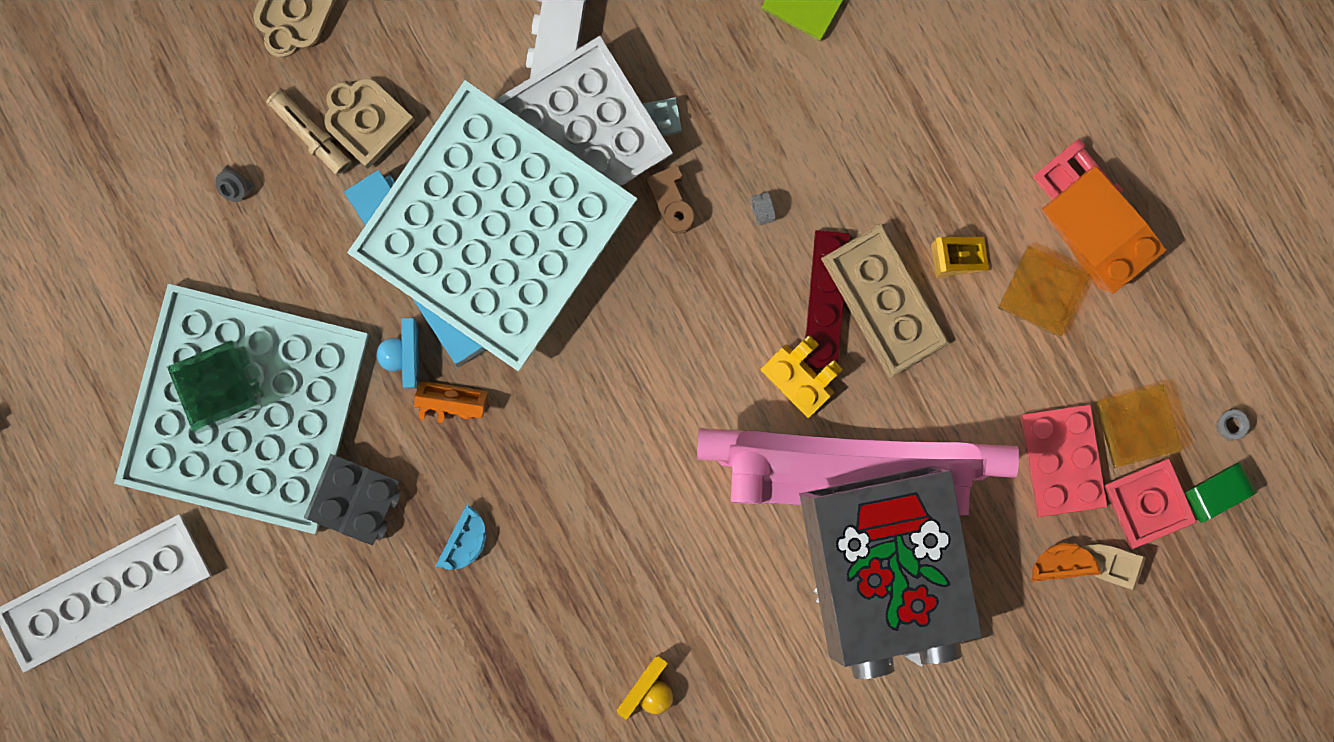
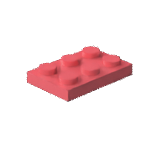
M1091 405L1021 415L1037 518L1107 507Z

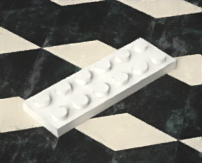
M178 514L0 607V627L23 673H26L212 577V574L183 516Z

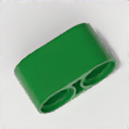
M1241 462L1222 470L1184 492L1200 523L1214 518L1258 493Z

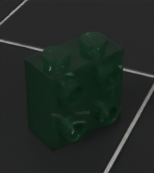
M230 340L167 366L193 432H204L263 407L260 398L265 397L258 378L252 379L247 366L252 365L244 345L239 347L238 343Z

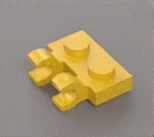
M810 335L794 350L785 344L760 369L807 418H810L835 393L828 384L843 370L833 360L817 375L804 362L805 358L819 345Z

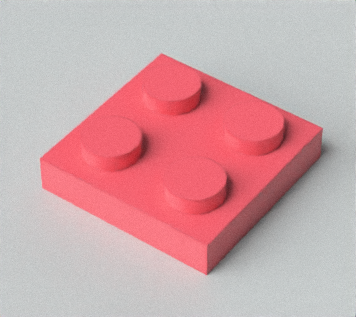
M1169 459L1104 485V489L1130 549L1137 548L1196 523Z

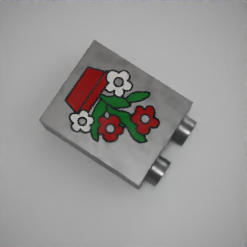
M930 466L799 493L829 657L844 667L852 666L855 679H869L891 674L895 671L894 656L919 651L922 664H940L954 661L963 656L960 642L982 638L951 470Z

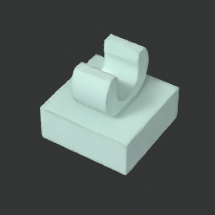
M676 97L643 103L662 136L682 133Z

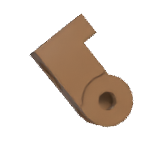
M678 165L647 177L646 184L666 228L672 233L682 234L691 228L694 213L690 205L683 202L676 183L681 182L683 179Z

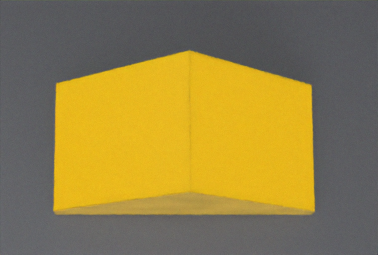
M939 237L931 244L936 278L989 271L984 237Z

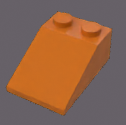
M1096 166L1090 168L1041 209L1096 286L1112 294L1116 293L1167 251L1145 220Z

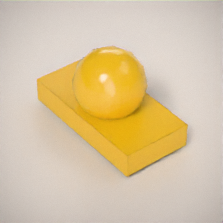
M659 655L654 657L617 708V714L627 720L639 703L646 712L653 715L665 713L671 707L673 702L671 688L665 682L656 680L668 664L667 661Z

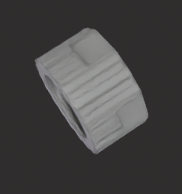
M766 192L751 196L752 211L758 226L775 222V211L770 195Z
M1235 409L1221 413L1216 422L1217 432L1227 441L1239 440L1248 433L1249 419H1247V415H1244L1242 411L1240 412ZM1230 417L1238 420L1240 424V429L1236 433H1231L1226 427V421Z

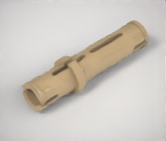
M282 88L269 96L266 104L309 147L308 152L312 156L317 155L335 176H339L350 166L351 160L332 142L333 137L328 132L323 133L306 113L289 98ZM288 111H290L302 123V125L305 128H303ZM320 144H321L330 154H328V153L320 146Z

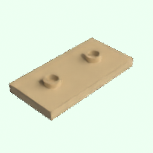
M882 224L875 226L821 258L889 378L949 343Z

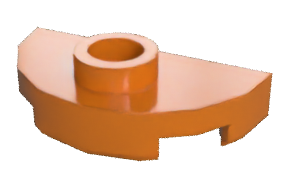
M1061 543L1049 547L1038 557L1032 570V582L1100 575L1101 571L1097 560L1088 550L1076 544Z

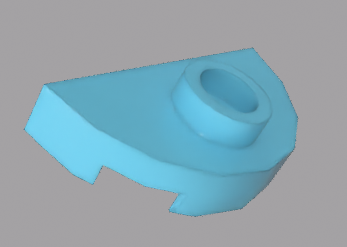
M468 504L436 564L437 567L448 570L464 568L475 562L484 549L487 538L485 523L479 513Z

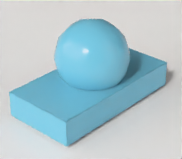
M401 318L402 340L398 338L386 339L377 348L376 357L383 369L391 372L402 370V385L405 390H417L419 386V326L414 318Z

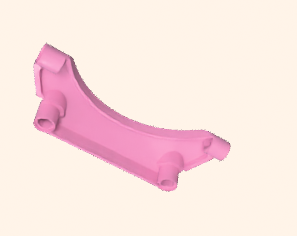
M699 428L697 460L717 461L722 466L732 467L730 502L743 504L774 503L801 505L799 493L936 466L952 471L959 515L969 516L972 481H982L989 476L1016 478L1019 466L1018 446L855 440L759 431Z

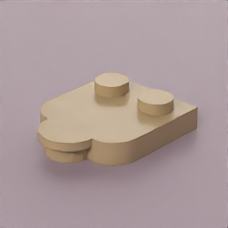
M259 0L253 18L256 27L265 33L264 44L267 51L276 57L284 58L292 55L297 47L306 49L314 46L321 36L335 0Z
M370 79L359 80L353 85L346 82L338 83L327 94L326 101L329 107L325 115L327 130L367 169L415 122V119L375 81Z

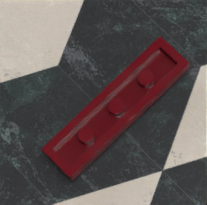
M815 230L805 339L810 335L819 345L804 360L810 368L824 369L833 360L838 363L844 298L821 258L848 243L850 233Z

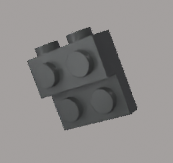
M330 454L304 518L373 546L375 540L380 541L386 533L388 522L384 518L388 508H394L399 501L401 489L397 488L399 481Z

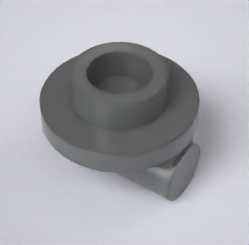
M229 165L224 167L217 175L215 181L220 195L232 202L241 201L245 196H249L255 188L253 183Z

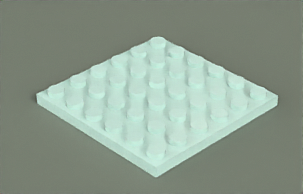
M465 80L347 253L517 371H521L638 199Z
M168 284L114 484L317 535L319 524L305 519L304 515L329 455L338 456L369 334Z

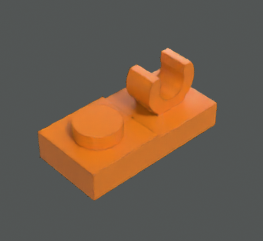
M420 381L415 394L414 407L420 408V420L425 419L427 410H435L438 413V423L444 421L446 412L448 414H455L463 419L482 418L487 405L488 391Z

